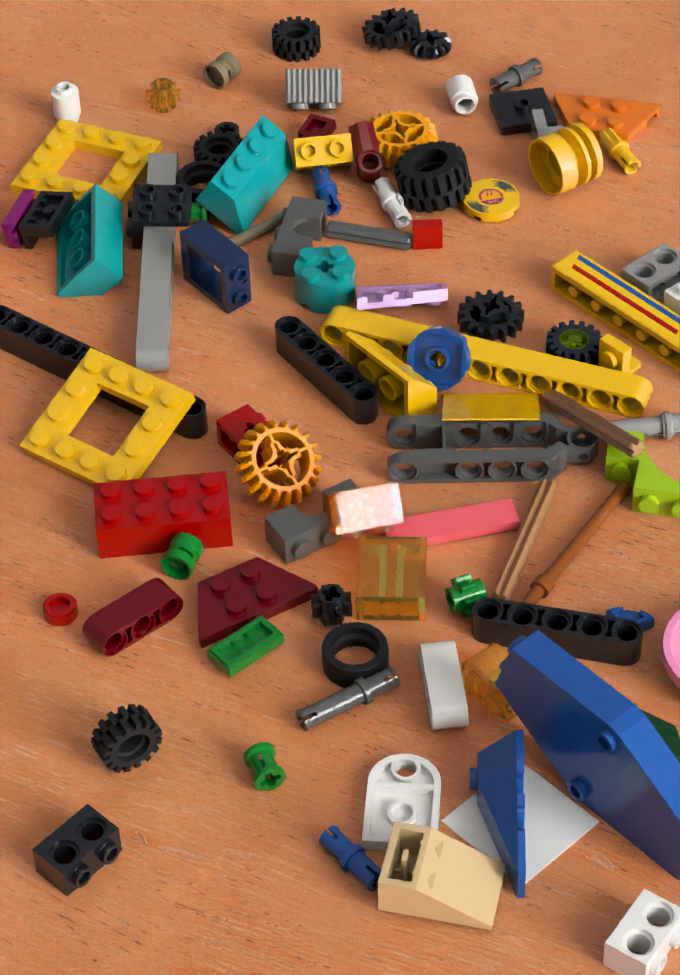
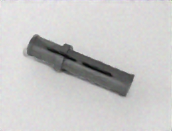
M387 666L385 669L365 679L359 677L353 681V685L296 710L298 721L312 715V718L305 720L300 726L304 731H308L310 728L361 703L364 705L372 703L374 697L400 686L398 676L384 682V679L396 673L393 667Z

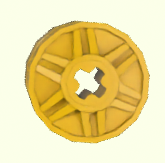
M575 122L556 130L555 133L551 132L534 139L528 147V160L534 179L540 188L551 196H557L575 188L576 185L580 186L600 177L603 171V156L599 143L592 131L583 123Z

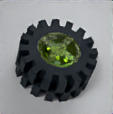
M569 320V325H566L564 321L560 322L559 328L554 325L551 328V332L548 331L546 354L598 366L601 332L598 329L594 330V326L591 324L585 327V322L580 321L579 325L574 324V320Z

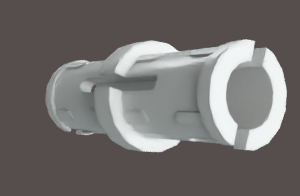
M382 177L374 182L376 185H373V189L380 198L382 209L389 213L396 227H406L410 223L408 220H412V217L404 206L402 195L395 191L388 178Z

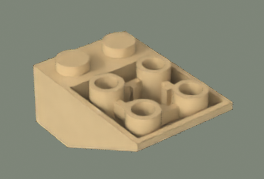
M394 821L378 880V910L492 930L506 864L431 827Z

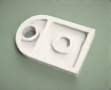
M395 754L382 759L372 768L367 782L362 831V847L365 850L386 851L394 821L439 830L441 777L437 768L430 761L414 754ZM407 768L415 773L411 776L403 777L396 772Z

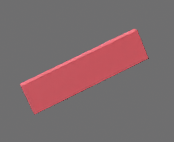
M511 498L382 521V530L390 553L520 528V519Z

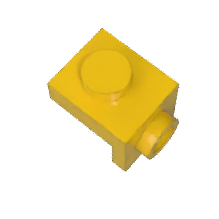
M607 333L599 339L598 366L633 374L641 368V361L631 355L632 348L611 334Z

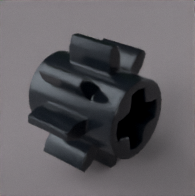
M339 584L322 585L318 594H311L312 618H319L324 626L341 625L345 616H352L351 592H344Z

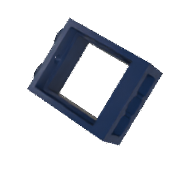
M204 219L180 232L183 275L186 281L227 314L252 301L249 255Z

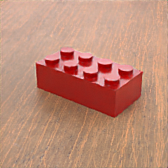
M226 471L93 483L95 526L100 559L165 553L169 550V544L173 536L181 532L197 537L203 544L204 549L233 546Z

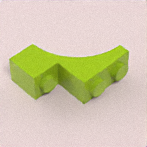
M627 431L643 441L642 448L644 451L642 455L638 454L635 458L629 457L609 444L606 454L605 479L625 480L634 483L632 511L680 518V482L664 474L651 461L645 449L644 433Z

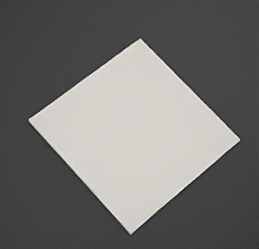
M524 764L526 884L597 825L599 821ZM476 792L442 819L441 822L476 850L502 862L478 808Z

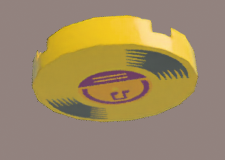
M495 178L472 182L469 195H466L462 201L463 210L469 217L473 219L474 216L479 217L482 222L486 223L510 219L514 215V211L520 207V195L516 187L505 180Z

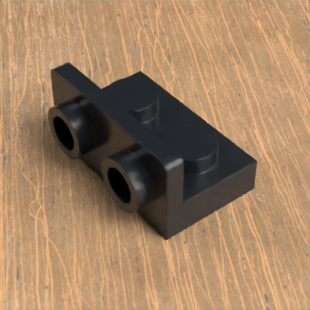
M41 191L18 226L19 235L23 239L26 249H33L40 237H54L75 203L72 192Z

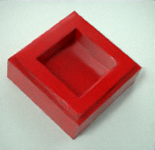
M442 219L412 220L413 250L443 248Z

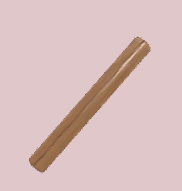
M552 389L549 393H544L543 398H545L544 405L576 425L583 427L586 431L629 457L635 458L638 454L642 455L644 451L642 448L643 441L555 389Z
M543 479L539 482L491 591V598L510 600L556 494V483L554 481L549 482Z

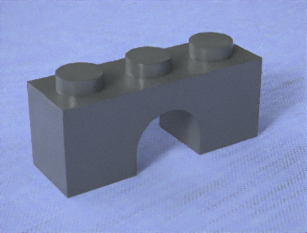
M292 196L288 208L284 207L282 224L277 226L275 230L274 245L270 244L267 258L268 262H272L273 275L294 277V264L299 257V251L306 247L314 248L313 241L321 242L327 225L326 200Z
M351 478L322 491V514L306 515L301 513L292 504L264 517L266 541L286 565L328 545H332L356 532L363 531L372 525L371 501Z

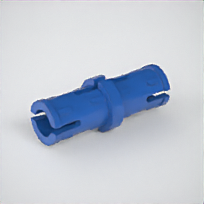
M318 166L311 172V177L315 184V196L317 199L327 201L328 216H331L329 208H331L333 215H336L341 210V204L337 198V186L331 180L328 168L322 166L323 174H321Z
M330 826L329 831L333 835L331 836L325 830L320 836V845L325 847L339 860L340 868L345 872H351L369 891H375L377 886L373 881L378 884L381 868L366 855L364 847L350 841L337 826Z

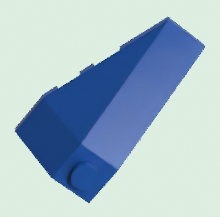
M515 730L478 752L477 768H470V790H477L478 808L502 863L506 864V873L517 898L525 897L526 881L523 730Z

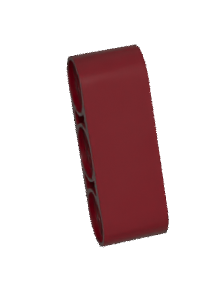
M153 578L93 613L85 621L82 632L105 656H113L176 618L181 612L184 602L162 579Z

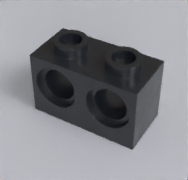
M87 804L34 847L32 851L36 872L64 895L69 896L77 888L86 885L92 875L105 864L112 863L122 851L119 828Z

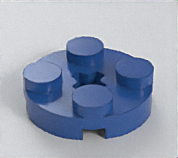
M443 326L431 327L418 334L408 347L407 364L423 378L431 381L437 387V391L447 390L461 382L470 368L471 355L467 346V339L450 328ZM438 351L442 352L446 358V361L441 366H437V361L432 359V355Z

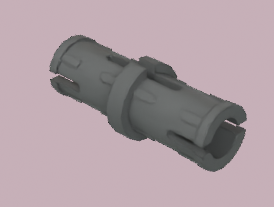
M534 57L519 66L513 65L508 68L507 72L491 78L490 86L497 83V86L491 88V90L497 94L514 86L520 87L524 85L526 80L543 72V66L537 69L534 68L541 64L540 60Z

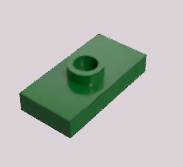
M261 615L207 650L208 659L230 678L284 643V634Z

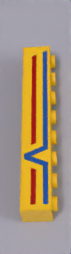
M578 250L573 251L551 266L550 289L680 373L679 314Z

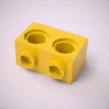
M351 133L296 138L291 142L294 171L312 170L318 166L319 169L322 166L327 168L351 166L354 162Z

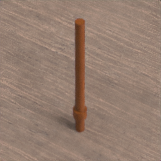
M625 480L620 481L545 573L539 574L530 584V591L520 602L536 605L541 598H546L555 587L554 582L631 490L629 482Z

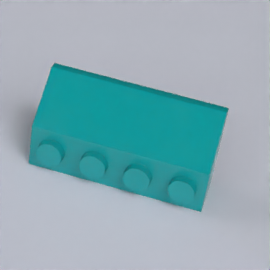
M262 115L195 200L235 233L239 234L247 230L294 168L285 133Z
M96 184L73 204L58 229L56 295L61 298L104 295L109 289L116 287L124 275L122 201Z

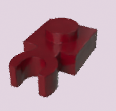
M310 113L297 132L298 137L332 135L337 128L334 119Z

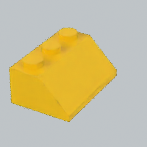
M351 331L345 333V360L375 385L378 392V405L393 417L400 415H431L437 411V387L431 381L423 378L410 365L403 363L390 350L383 348L376 341Z

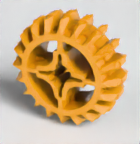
M401 109L398 112L389 110L387 114L378 113V117L370 118V122L374 124L379 151L383 157V166H386L388 171L394 168L398 158L405 154V151L419 144L431 141L438 142L435 124L431 123L429 117H423L422 113L413 114L412 110L408 112H402Z
M274 419L269 420L266 425L261 422L254 427V430H248L244 434L245 440L242 439L238 443L237 447L240 451L234 455V460L241 464L235 467L234 472L244 475L239 480V484L244 485L247 483L250 486L247 490V495H252L254 492L258 494L257 503H262L268 498L269 507H275L279 502L282 508H285L291 502L294 504L300 503L303 497H308L312 493L311 487L318 485L319 479L316 475L322 472V467L315 463L321 460L322 455L313 453L317 443L312 442L309 444L306 439L309 437V432H305L302 435L298 433L299 424H294L289 429L287 419L282 420L278 425ZM280 443L286 445V446L289 447L290 449H286V448L282 447V445H281ZM258 446L262 449L260 454L263 458V465L258 467L256 461ZM274 460L275 462L278 460L280 463L287 460L283 465L281 464L279 467L277 465L269 467L274 462ZM296 460H298L300 466L298 481L294 477L296 472L293 467ZM266 478L273 479L277 483V485L271 483Z

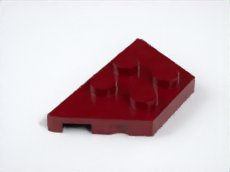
M259 557L197 583L199 645L203 648L224 639L261 615L269 619L310 601L311 594H318V587L314 583Z

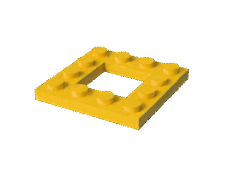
M60 119L13 180L11 190L13 194L20 195L23 189H34L35 199L41 191L72 192L76 202L94 183L56 175L74 149L119 159L102 184L96 185L122 201L123 208L134 191V184H139L147 173L149 153L162 152V141L101 128L95 125Z
M90 348L25 436L19 447L22 452L91 485L93 483L140 479L195 402V397L193 393ZM101 390L146 410L114 456L69 436Z

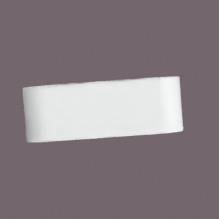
M455 641L419 644L420 667L432 730L469 726L468 706Z

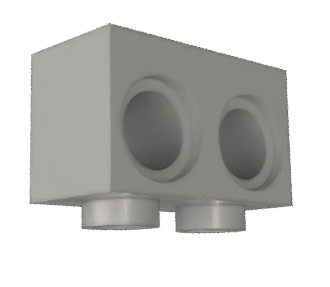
M663 243L655 249L648 251L633 263L626 265L622 269L621 278L660 302L664 299V291L680 282V252Z

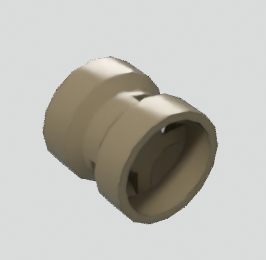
M224 52L216 58V61H212L204 67L203 75L210 86L215 89H221L229 83V80H233L240 75L241 65L232 53Z

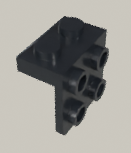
M134 184L133 201H128V218L132 219L126 220V236L132 237V249H142L144 226L188 227L191 225L192 187L181 184Z

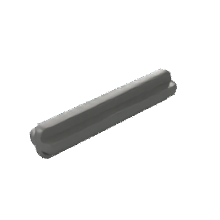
M333 220L328 222L326 228V236L334 239L401 250H409L412 245V234L408 232Z

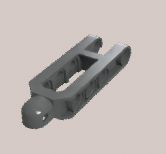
M548 412L540 413V420L442 421V414L400 415L391 418L387 423V441L394 448L416 449V451H402L388 456L387 473L392 481L402 484L532 482L543 479L552 481L566 470L567 464L592 461L598 453L599 438L586 431L583 427H565L558 418ZM532 426L540 428L538 432L532 434L524 431ZM496 427H504L508 429V431L503 434H495L492 432V430ZM463 428L475 429L474 433L468 435L462 434L459 431ZM399 429H407L411 431V433L405 436L397 435L395 431ZM582 433V434H584L586 437H585V438H578L577 436ZM512 447H515V449L489 450V448H512ZM522 447H542L544 449H522ZM456 448H482V450H456ZM500 461L510 463V465L505 468H497L494 466L495 463ZM531 461L543 463L541 466L534 468L526 465ZM465 462L477 464L476 467L470 469L463 468L461 465ZM400 463H408L412 467L400 470L395 466Z

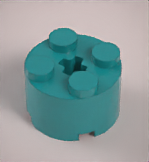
M335 245L318 248L306 247L299 251V257L294 264L295 296L297 302L302 307L305 304L310 307L311 312L329 314L334 306H344L350 300L351 303L353 302L356 295L355 263L353 258L347 253V248Z

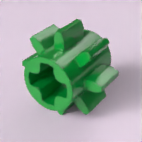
M470 573L452 578L450 580L452 586L445 589L449 608L453 613L461 611L463 618L472 615V607L477 600L487 598L486 589L481 579L472 580Z

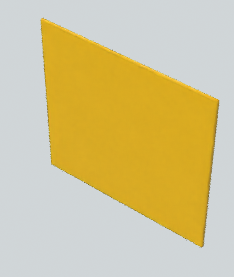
M538 393L443 394L442 421L540 420Z

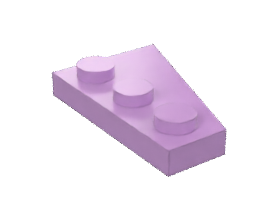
M446 283L355 287L357 310L392 306L408 307L411 304L423 303L426 306L441 305V301L448 300V287Z

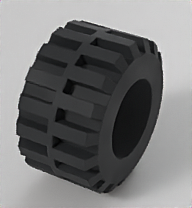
M431 141L416 145L414 148L405 151V154L401 155L398 158V162L394 165L399 192L404 199V205L410 210L415 209L416 212L420 213L444 211L449 207L456 206V203L462 202L471 191L472 181L465 152L460 146H456L455 143Z

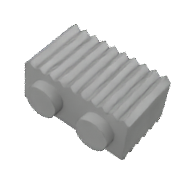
M285 69V103L292 105V110H308V105H319L320 110H336V105L343 104L342 70Z

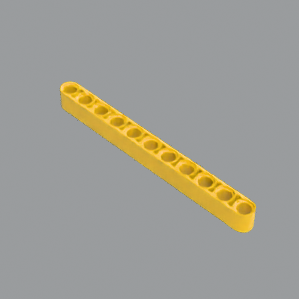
M337 305L329 312L319 333L320 337L327 344L345 349V333L348 331L354 332L376 341L383 348L390 350L403 363L407 364V351L410 343L418 334L431 328V326ZM462 334L467 339V346L471 355L470 368L464 378L522 392L538 393L539 396H543L545 392L549 393L552 389H555L582 406L631 418L640 417L643 414L653 391L650 381L639 375ZM440 351L432 355V359L437 361V366H441L446 361L445 356Z

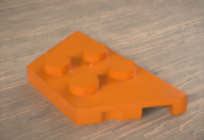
M554 92L553 104L555 107L558 106L560 118L564 124L568 126L575 122L583 123L599 141L601 130L609 127L615 131L622 141L629 142L635 137L636 133L641 132L647 127V121L652 116L657 118L660 115L661 104L630 101L622 98H602L594 95L584 96Z

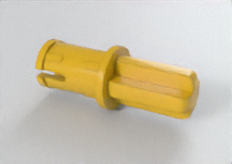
M607 127L605 130H601L599 133L600 141L609 151L610 158L616 160L626 174L637 172L638 169L633 163L640 167L641 161L631 152L629 143L622 141L612 128Z

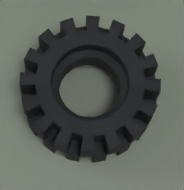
M296 16L294 20L292 17H287V21L284 19L279 20V24L275 23L274 28H272L274 54L276 56L279 55L281 60L287 58L288 62H292V59H296V62H301L302 58L307 61L310 60V56L314 58L321 48L319 25H316L314 20L310 22V18L307 17L301 20V16Z
M217 130V134H213L212 131L207 132V137L202 134L199 136L200 140L196 139L195 145H193L194 161L208 160L224 164L243 139L242 137L239 138V135L236 133L231 136V131L227 130L225 134H222V130Z
M129 704L127 710L124 706L118 707V713L113 714L111 711L106 714L108 719L106 721L101 719L97 723L100 728H94L92 732L94 735L91 738L93 748L110 771L113 769L114 772L120 773L121 769H123L124 772L131 771L132 765L136 768L142 766L140 761L145 759L148 762L152 758L150 753H156L159 749L157 744L162 743L161 735L163 734L148 710L142 705L136 707L135 704Z

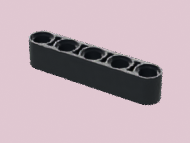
M294 316L279 318L275 323L276 351L353 422L361 425L373 423L378 417V392L375 385L299 318Z
M496 598L479 599L472 607V635L480 643L509 647L519 636L524 635L527 638L536 630H539L577 659L630 666L637 663L641 657L643 628L634 620Z

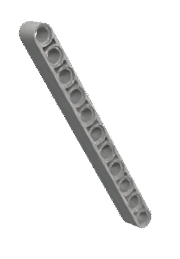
M178 152L149 153L147 184H176V177L179 171ZM144 226L136 336V368L144 372L169 371L176 227Z

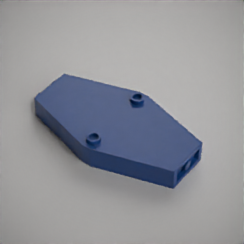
M536 630L527 638L524 635L519 636L507 648L509 655L499 665L501 672L495 685L566 783L570 795L576 801L586 805L669 874L679 880V761L647 716L628 698L539 630Z

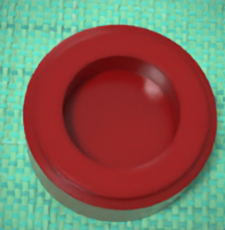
M56 593L49 596L43 603L45 620L53 626H66L72 623L78 616L76 599L67 593Z

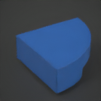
M623 607L606 610V616L636 621L643 628V632L654 627L655 618L645 611L623 610Z

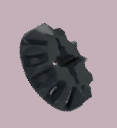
M426 29L425 32H418V37L411 38L412 43L409 44L410 52L423 59L441 58L447 55L452 48L451 38L447 37L446 32L439 33L437 29L434 31Z

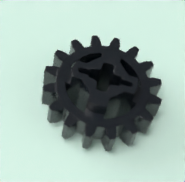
M395 8L383 10L379 16L372 15V20H366V26L362 27L365 44H369L371 49L377 47L378 51H381L384 47H387L388 51L397 47L402 48L403 43H412L411 38H417L418 32H421L418 14H414L412 9L406 12L405 8H401L399 11H396Z
M487 290L486 295H482L477 291L475 292V298L466 296L465 303H460L459 311H457V324L460 325V332H467L469 336L491 341L499 339L505 343L506 336L515 338L517 331H522L524 310L521 309L522 303L520 301L514 302L513 295L504 297V291L493 294L491 290Z

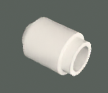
M467 75L452 77L446 84L451 107L462 115L472 113L478 103V96L472 79Z
M69 82L58 83L51 89L54 117L57 121L64 119L77 122L81 114L78 87Z

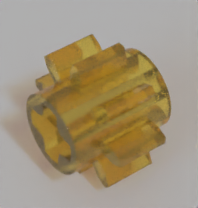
M167 78L154 80L150 84L151 89L145 91L146 101L150 103L151 109H155L159 113L172 111L176 108V102L181 101L180 89L176 88L175 82L172 83Z

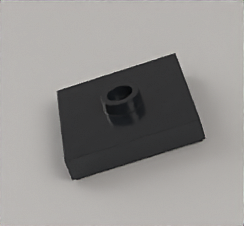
M543 87L489 95V104L502 135L531 132V110L543 109L547 127L557 126V119Z

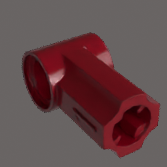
M356 122L348 128L349 133H351V143L357 165L356 173L363 182L372 183L381 176L383 157L379 151L373 122ZM365 162H372L377 168L368 170L363 167V164Z

